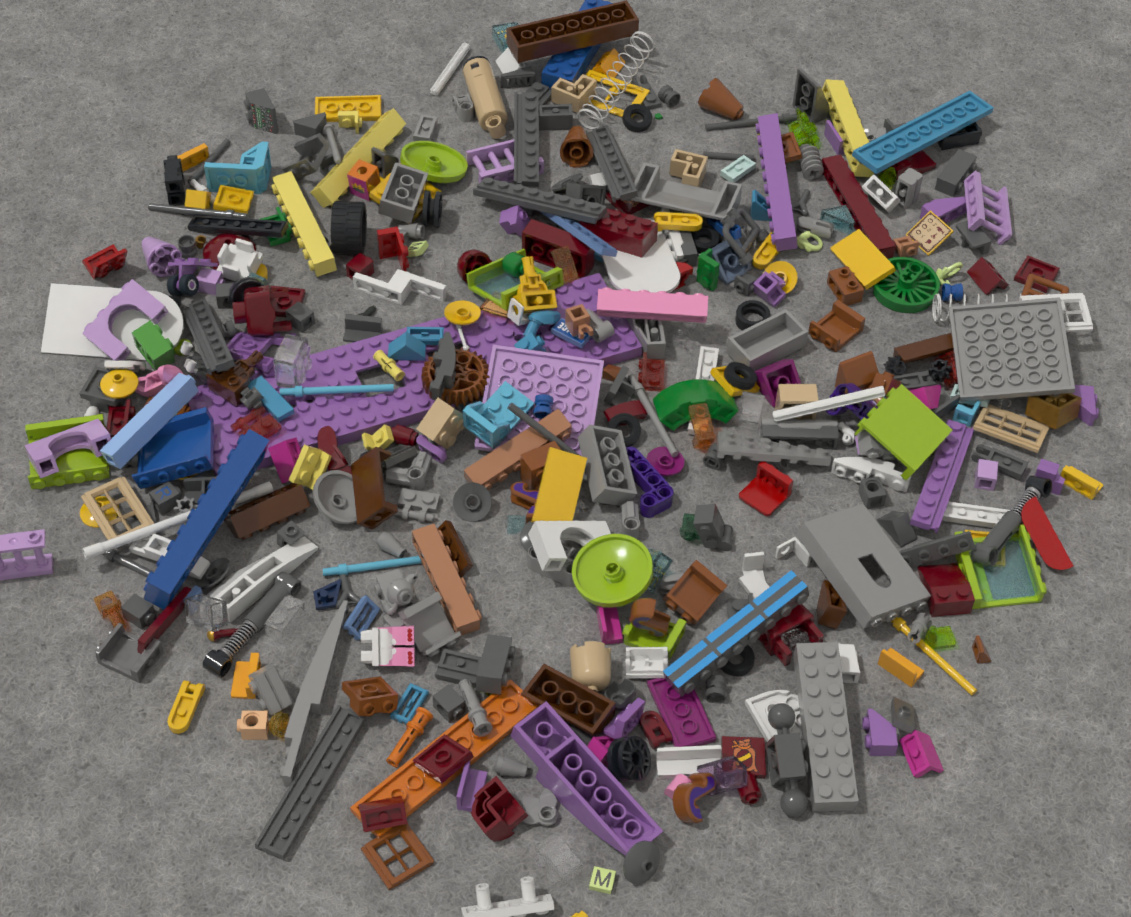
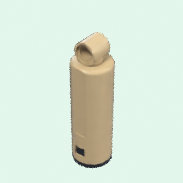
M483 56L471 57L463 64L462 71L479 125L483 130L489 131L492 138L499 139L506 133L505 125L508 116L490 61Z

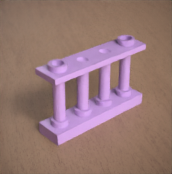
M514 139L466 151L468 166L475 164L479 170L478 184L485 177L507 181L508 183L514 181ZM506 156L511 165L502 167L497 158ZM539 157V174H543L544 160L542 157ZM491 160L495 169L486 170L482 162Z
M974 171L964 180L968 229L975 231L979 226H983L995 232L998 245H1002L1012 236L1007 187L1004 186L996 192L981 183V174ZM983 193L991 196L993 201L983 196ZM984 204L994 209L995 213L984 208ZM985 216L995 221L996 225L985 220Z
M45 529L0 535V580L53 574L52 553L43 554L42 548H45ZM34 550V556H22L21 551ZM13 552L14 558L2 560L1 553Z

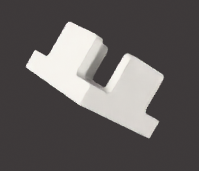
M238 238L235 240L236 245L230 243L228 247V244L224 243L217 256L219 262L217 271H222L223 278L233 281L244 277L254 278L264 258L263 253L255 251L253 243Z

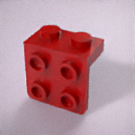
M398 226L377 230L379 258L384 259L397 256L401 270L407 272L409 262L406 256H409L407 245H403L405 243L403 233L399 232Z
M113 244L83 259L82 263L93 279L98 277L101 279L107 276L109 271L113 269L116 271L124 266L128 251L126 248L118 251Z
M761 461L757 467L756 477L739 493L738 497L763 515L770 516L791 495L794 480L777 470L773 465Z

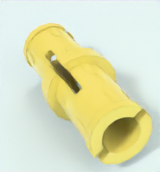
M382 350L374 353L373 358L382 366L383 371L389 373L396 381L404 378L405 372L396 365L392 358H389Z

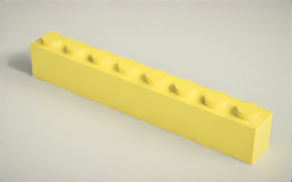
M826 79L822 91L829 104V114L833 125L843 140L842 148L851 171L857 177H871L874 175V172L852 156L853 150L869 143V139L866 137L865 129L862 127L861 119L858 117L844 80Z
M393 108L384 113L341 159V163L336 164L310 192L323 208L329 205L332 207L335 201H339V196L347 193L349 186L347 173L359 159L372 164L371 148L375 147L385 150L384 147L393 143V138L403 132L402 128L406 123Z
M292 171L272 177L273 184L271 188L273 194H277V202L279 205H282V212H285V215H287V222L292 226L293 235L295 238L298 237L297 243L300 249L303 248L302 252L305 260H309L307 262L310 271L314 270L317 277L336 271L334 256Z

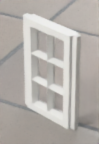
M1083 293L1026 295L1019 297L1020 301L1060 297L1066 321V332L1093 330V323ZM1064 303H1079L1080 310L1066 311ZM1082 314L1084 322H1069L1068 315Z

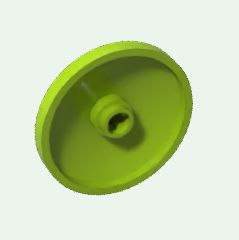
M432 141L410 142L402 148L400 155L402 165L427 172V180L437 183L459 181L465 177L468 163L462 154L447 145Z
M607 534L589 541L580 549L572 565V578L578 593L586 601L600 607H619L635 601L647 590L653 577V562L646 546L636 538L624 534Z

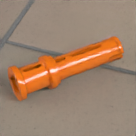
M423 707L416 709L415 716L406 724L407 730L386 759L389 765L398 767L417 736H421L427 723L432 721L433 715L431 712ZM407 741L406 745L404 746V748L402 749V751L399 753L400 748L402 747V745L404 744V742Z

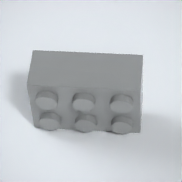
M395 162L380 200L378 213L411 224L425 189L428 173Z

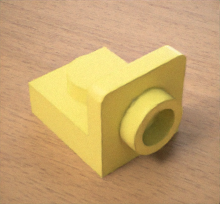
M338 111L339 127H355L356 134H359V128H362V118H359L358 111Z
M385 424L373 435L366 432L362 434L363 445L369 451L375 447L386 449L394 442L391 428Z

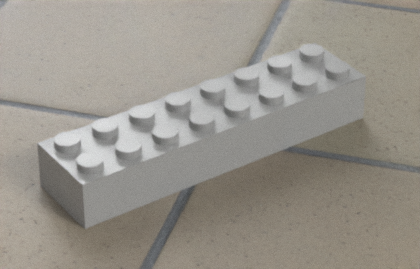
M838 642L796 643L793 657L802 735L805 743L804 753L808 764L807 779L811 812L853 811L858 804V793Z

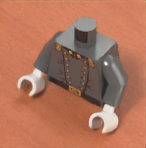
M184 341L181 346V353L189 355L184 367L196 381V387L208 384L206 378L208 371L201 355L196 351H191L193 345L188 341Z

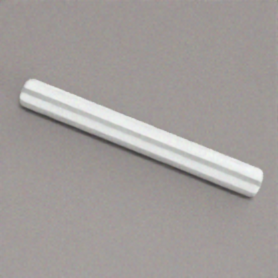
M464 42L459 47L431 87V95H439L470 50L469 43L466 44Z

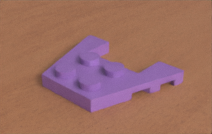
M238 332L227 344V347L233 359L246 360L255 350L263 355L272 344L291 347L297 338L296 333H289V336H280V333H274L271 336H251L248 332ZM263 356L264 359L254 368L269 372L275 365L274 358Z

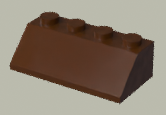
M290 483L270 494L230 510L224 521L235 538L244 540L253 536L252 533L257 530L262 532L271 528L270 524L277 522L279 524L287 521L288 516L292 514L297 516L306 512L305 508L310 507L302 485Z
M545 663L521 693V696L539 706L547 701L562 719L591 735L603 732L604 728L615 716L616 702Z

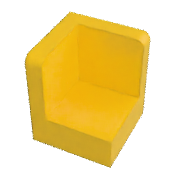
M186 190L185 207L210 209L211 192Z

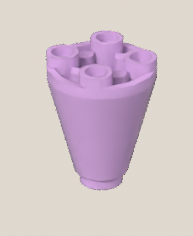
M154 237L144 238L142 250L148 269L159 277L175 275L178 267L168 266V262H174V259H181L182 253L175 245Z

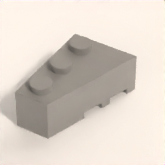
M626 318L642 345V353L645 358H665L666 342L662 320Z

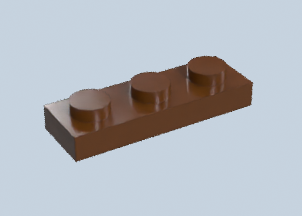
M445 520L437 530H441L444 538L443 543L445 546L448 545L451 551L450 558L452 562L455 561L457 563L458 574L461 578L473 567V564L452 522Z

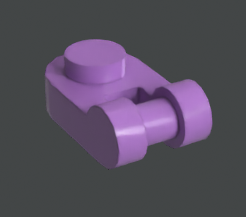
M425 435L417 437L416 441L420 451L427 452L428 455L432 456V459L441 464L447 459V451L442 446H435L430 443Z

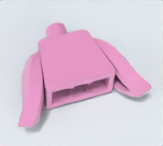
M173 365L160 366L158 370L147 374L145 377L138 378L139 384L135 392L148 398L149 396L155 397L178 373H184Z

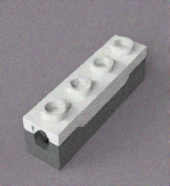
M664 207L661 209V212L684 213ZM663 229L675 262L696 266L698 253L691 232Z

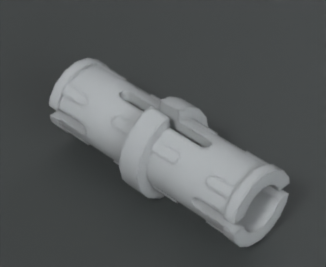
M919 613L916 620L912 622L907 636L909 642L913 638L911 643L916 644L920 642L921 636L925 634L927 630L926 625L930 620L928 615L924 618L926 613Z

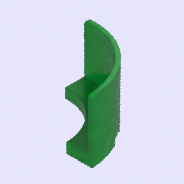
M705 379L686 380L673 384L653 398L660 422L673 431L697 416L714 418L727 423L739 411L734 398L718 382Z

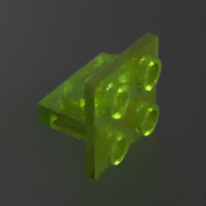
M799 108L796 109L797 120L788 125L789 132L794 133L799 147L811 143L820 149L818 143L820 139L816 134V125L814 122L809 121L805 112L802 113Z

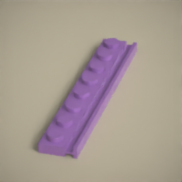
M949 419L947 425L952 429V432L938 446L910 525L922 529H933L935 533H938L974 432L973 427L968 428L965 424Z

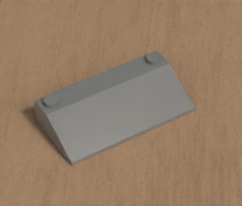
M643 163L634 182L638 197L631 200L722 220L727 216L726 213L729 210L738 208L742 197V184L725 181L721 192L660 179V166Z

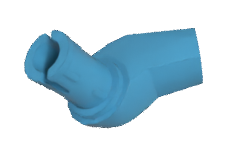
M552 310L532 312L528 316L530 322L523 336L525 337L530 332L536 335L539 326L557 323L561 319V314L558 311Z

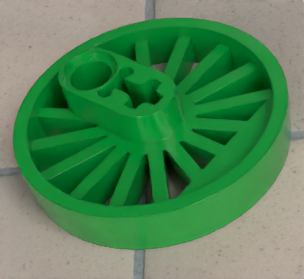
M894 257L888 259L896 271L872 286L875 298L883 306L900 313H917L929 308L933 304L934 295L938 294L940 289V281L936 272L926 263L914 258Z

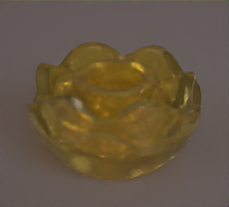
M279 711L271 717L269 729L274 736L278 738L285 736L289 723V714Z

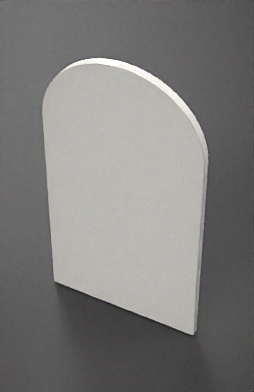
M652 217V218H643V219H649V220L655 222V221H654V217ZM663 230L657 233V241L642 258L621 251L617 252L616 257L601 255L609 279L618 290H648L654 293L658 291L670 293L680 282V272Z
M51 283L41 353L109 358L86 339L82 333L86 325L92 323L97 318L99 311L105 309L109 305L111 298L117 296L122 291V288ZM146 290L165 305L169 311L160 320L158 326L163 331L162 336L172 342L174 349L179 343L184 330L182 312L176 302L169 296L161 292ZM126 310L120 313L113 322L112 332L131 351L126 359L146 361L135 346L132 332L150 321V319L136 310Z

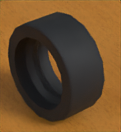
M756 300L745 301L736 310V325L743 331L769 318L770 310L762 302ZM756 313L762 316L763 319L749 321L743 315Z

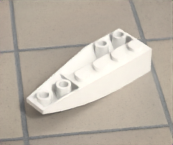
M304 536L293 545L287 544L277 551L232 573L203 597L202 600L231 623L273 587L275 579L281 572L290 574L318 550V546Z

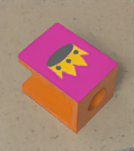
M359 159L347 173L351 194L370 201L368 184L376 187L381 182L378 166Z

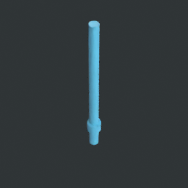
M394 384L328 387L295 386V388H280V395L303 397V395L392 392L394 391Z
M419 556L353 565H346V563L338 564V567L323 568L322 570L323 576L338 574L340 576L354 572L422 564Z

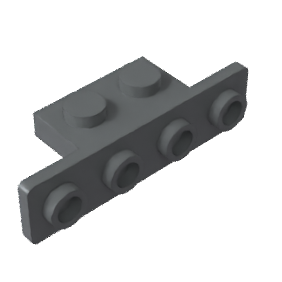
M967 531L914 545L912 548L899 551V553L910 567H914L975 549V544L971 532Z

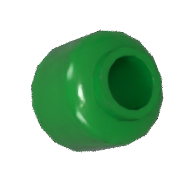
M516 252L507 254L502 260L504 272L515 278H520V276L524 275L521 258L525 256Z

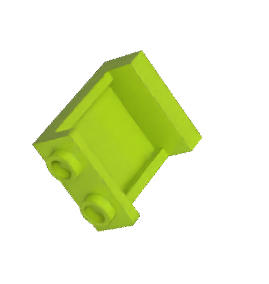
M679 618L676 624L669 622L668 634L664 637L653 636L649 633V630L636 628L631 623L626 624L622 632L624 644L630 647H668L669 663L685 634L687 621Z

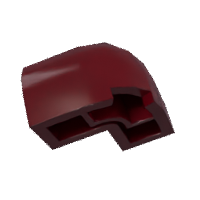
M497 776L474 795L472 817L492 841H502L515 834L512 829L528 817L525 810Z

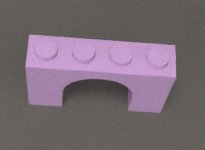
M133 279L124 284L122 291L117 296L111 298L109 305L99 311L97 318L92 323L87 324L82 333L86 339L111 360L124 361L131 353L129 348L117 339L112 332L113 322L120 313L126 310H136L144 314L153 323L158 324L169 312L165 305Z
M95 419L24 446L30 463L39 477L43 478L59 472L55 460L68 451L87 448L92 450L96 457L102 456L100 450L111 440V437L100 420Z

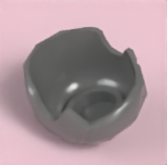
M626 678L620 684L614 681L605 690L604 696L616 702L615 709H625L629 703L632 704L635 701L636 686L633 681Z

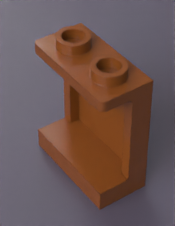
M836 300L833 303L831 312L817 323L815 321L810 322L808 334L813 339L823 343L828 349L837 352L863 331L866 318L841 301Z
M696 559L662 600L666 602L665 605L670 610L677 611L681 615V619L687 621V624L695 625L728 585Z

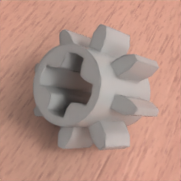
M184 496V499L176 500L178 507H174V513L180 515L191 511L193 508L196 509L198 505H194V498L190 500Z

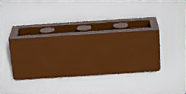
M948 333L895 347L893 358L895 355L901 356V360L907 364L953 350L952 334Z

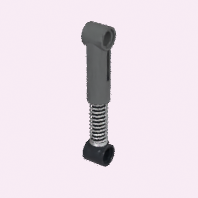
M1033 475L1028 477L1025 483V492L1020 499H1018L1010 511H1007L982 543L975 544V549L971 551L973 562L988 566H994L997 563L999 552L1022 524L1021 513L1025 503L1035 496L1037 499H1040L1041 497L1047 498L1052 491V481L1050 479Z
M281 572L275 579L273 587L243 619V624L231 635L222 648L217 651L211 650L208 652L203 660V668L218 677H224L230 670L232 658L238 653V650L243 648V645L250 640L252 635L259 633L289 598L292 599L299 593L302 582L286 572Z

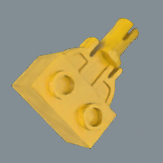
M533 256L521 258L524 275L520 276L517 295L513 296V298L524 306L523 314L557 308L555 290H548L546 284L541 279V274L535 272ZM514 305L515 314H518V308Z

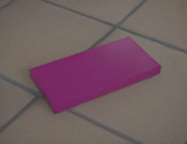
M655 678L647 681L648 689L659 714L672 735L674 747L702 746L717 740L695 689L681 697L665 678Z

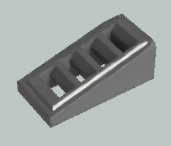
M531 66L501 74V88L532 86L535 82V72Z

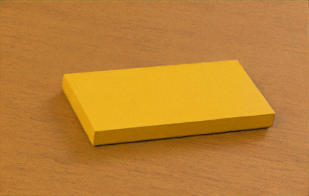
M381 95L315 97V115L325 112L327 122H339L338 111H358L359 118H362V121H377L381 117Z
M860 229L830 247L831 252L838 260L855 273L856 279L866 290L896 271L892 263Z
M552 447L549 448L531 520L532 523L541 520L573 521L587 462L586 457Z

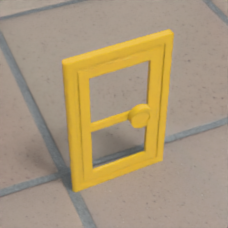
M590 69L586 73V76L596 79L597 82H600L603 78H608L607 75ZM609 76L614 82L625 84L624 81ZM606 79L602 81L603 84L612 86L609 91L619 93L614 83ZM631 83L626 85V92L637 95L632 104H642L646 95L650 93V90ZM617 85L620 90H624L625 85ZM608 94L605 100L609 101L611 95ZM594 99L591 100V103L599 109L607 110L606 105L608 109L612 107L606 101L602 103ZM613 107V109L609 110V113L622 117L624 110Z

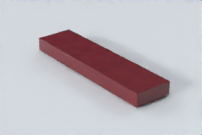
M184 587L138 639V653L142 654L154 638L158 640L186 608L184 599L192 590L191 588Z

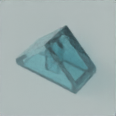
M846 205L822 210L820 220L833 223L836 230L849 235L852 234L855 221Z

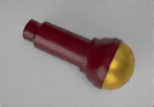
M213 627L208 630L207 637L210 641L215 642L223 637H230L237 629L220 630Z

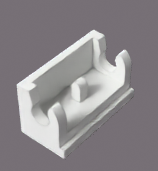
M626 647V678H665L663 670L668 667V647Z

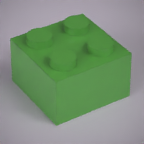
M150 320L134 330L132 336L136 348L153 370L156 371L160 366L171 365L175 362V351L173 350L172 342L162 336L163 331L158 324L154 325Z

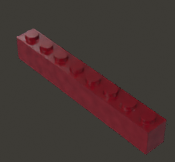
M841 154L822 158L823 176L854 229H860L887 259L893 258L896 243L891 239L888 229H885L881 218L876 214L874 206L870 204L867 194H864L861 184L857 182L854 173L849 169L847 161L843 159Z

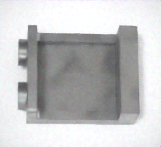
M118 623L115 628L110 630L105 641L98 645L95 654L98 664L140 683L163 654L161 641L154 638L143 653L140 654L137 651L138 639L140 637L125 631L123 624Z

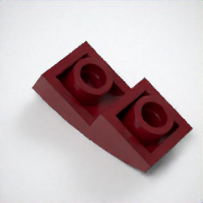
M640 400L624 402L610 407L603 412L608 421L620 413L631 414L637 419H644L648 414Z

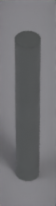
M703 151V156H707L710 159L737 160L743 155L752 161L754 155Z

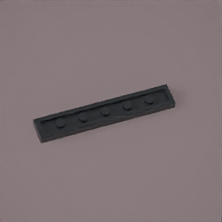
M194 215L187 227L189 231L282 238L289 225L287 221Z

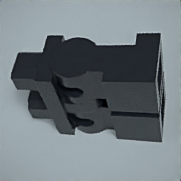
M177 155L167 156V160H163L169 205L173 206L185 205V180L181 158H178Z

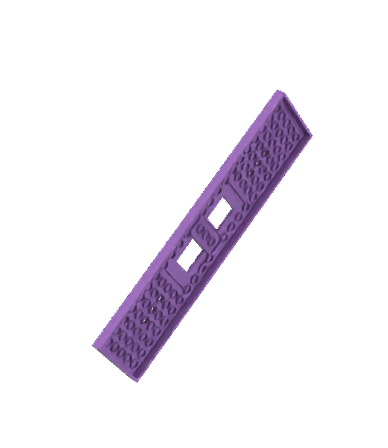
M600 273L565 282L563 286L554 289L557 308L552 311H558L561 314V318L565 319V309L583 304L585 309L593 310L597 314L598 289L607 287ZM484 305L479 307L481 316L478 321L469 325H461V329L471 353L476 351L477 356L482 355L489 365L493 345L515 348L514 344L518 342L516 340L524 337L523 333L529 323L518 326L506 315L484 309L487 306ZM599 316L603 321L608 320L612 324L615 331L614 335L599 343L591 338L582 349L552 334L550 330L556 323L539 326L536 333L545 341L544 347L547 352L604 360L603 367H606L608 364L613 365L642 356V345L626 318ZM445 317L410 326L444 327V334L446 331L450 332L454 345L462 343L456 324L449 322ZM407 327L275 364L269 372L259 369L255 370L251 381L262 376L279 394L280 388H295V386L361 385L356 373L380 367L381 365L373 358L374 353L382 350L388 356L389 343L407 332ZM426 345L425 360H394L396 365L405 372V376L402 379L404 387L367 397L366 393L303 395V397H295V395L282 396L290 405H295L296 407L293 408L294 414L280 422L263 406L257 411L254 408L248 410L243 403L237 407L210 391L208 384L198 386L199 392L187 404L190 407V411L207 407L214 419L213 472L215 477L218 476L217 471L221 464H226L227 456L231 449H236L238 445L236 443L241 434L245 435L249 429L270 440L268 448L296 437L302 450L304 444L318 448V432L324 426H330L334 430L339 446L362 439L364 432L373 435L384 424L392 428L397 424L407 426L422 421L435 400L430 399L429 394H426L425 389H423L421 381L422 367H424V362L428 361L427 353L439 350L438 345ZM307 400H314V402H312V403H307V402H305V401H307ZM268 448L257 470L274 465Z

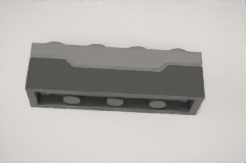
M772 418L762 419L760 438H768L778 443L779 441H785L794 446L805 445L810 449L837 450L839 440L838 423L833 420L787 419L775 422Z

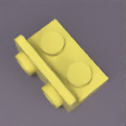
M304 444L289 481L307 486L313 490L316 480L326 472L332 456L318 448Z

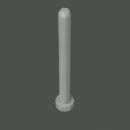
M326 124L323 127V133L328 138L335 163L340 164L341 157L334 138V126Z

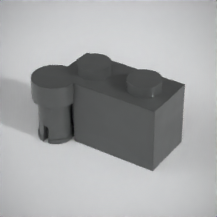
M716 504L697 505L693 524L704 547H717L718 550L730 551L733 544L731 539L733 527L724 523Z

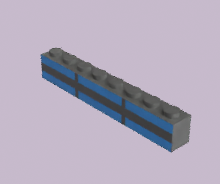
M792 570L663 670L666 681L681 697L692 692L697 684L707 680L716 669L722 668L730 658L740 654L750 642H755L764 631L772 629L778 620L782 617H787L797 605L803 604L809 597L808 586Z

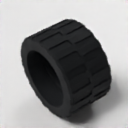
M335 201L333 203L330 229L333 254H364L367 233V214L364 202Z

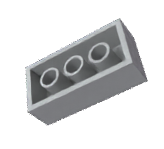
M588 425L578 436L582 456L587 458L585 471L592 501L621 506L627 501H631L637 495L622 430Z

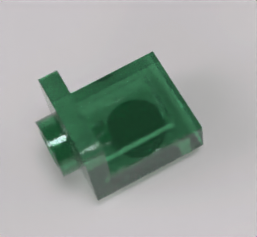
M684 513L682 528L679 530L684 540H701L693 524L695 514Z

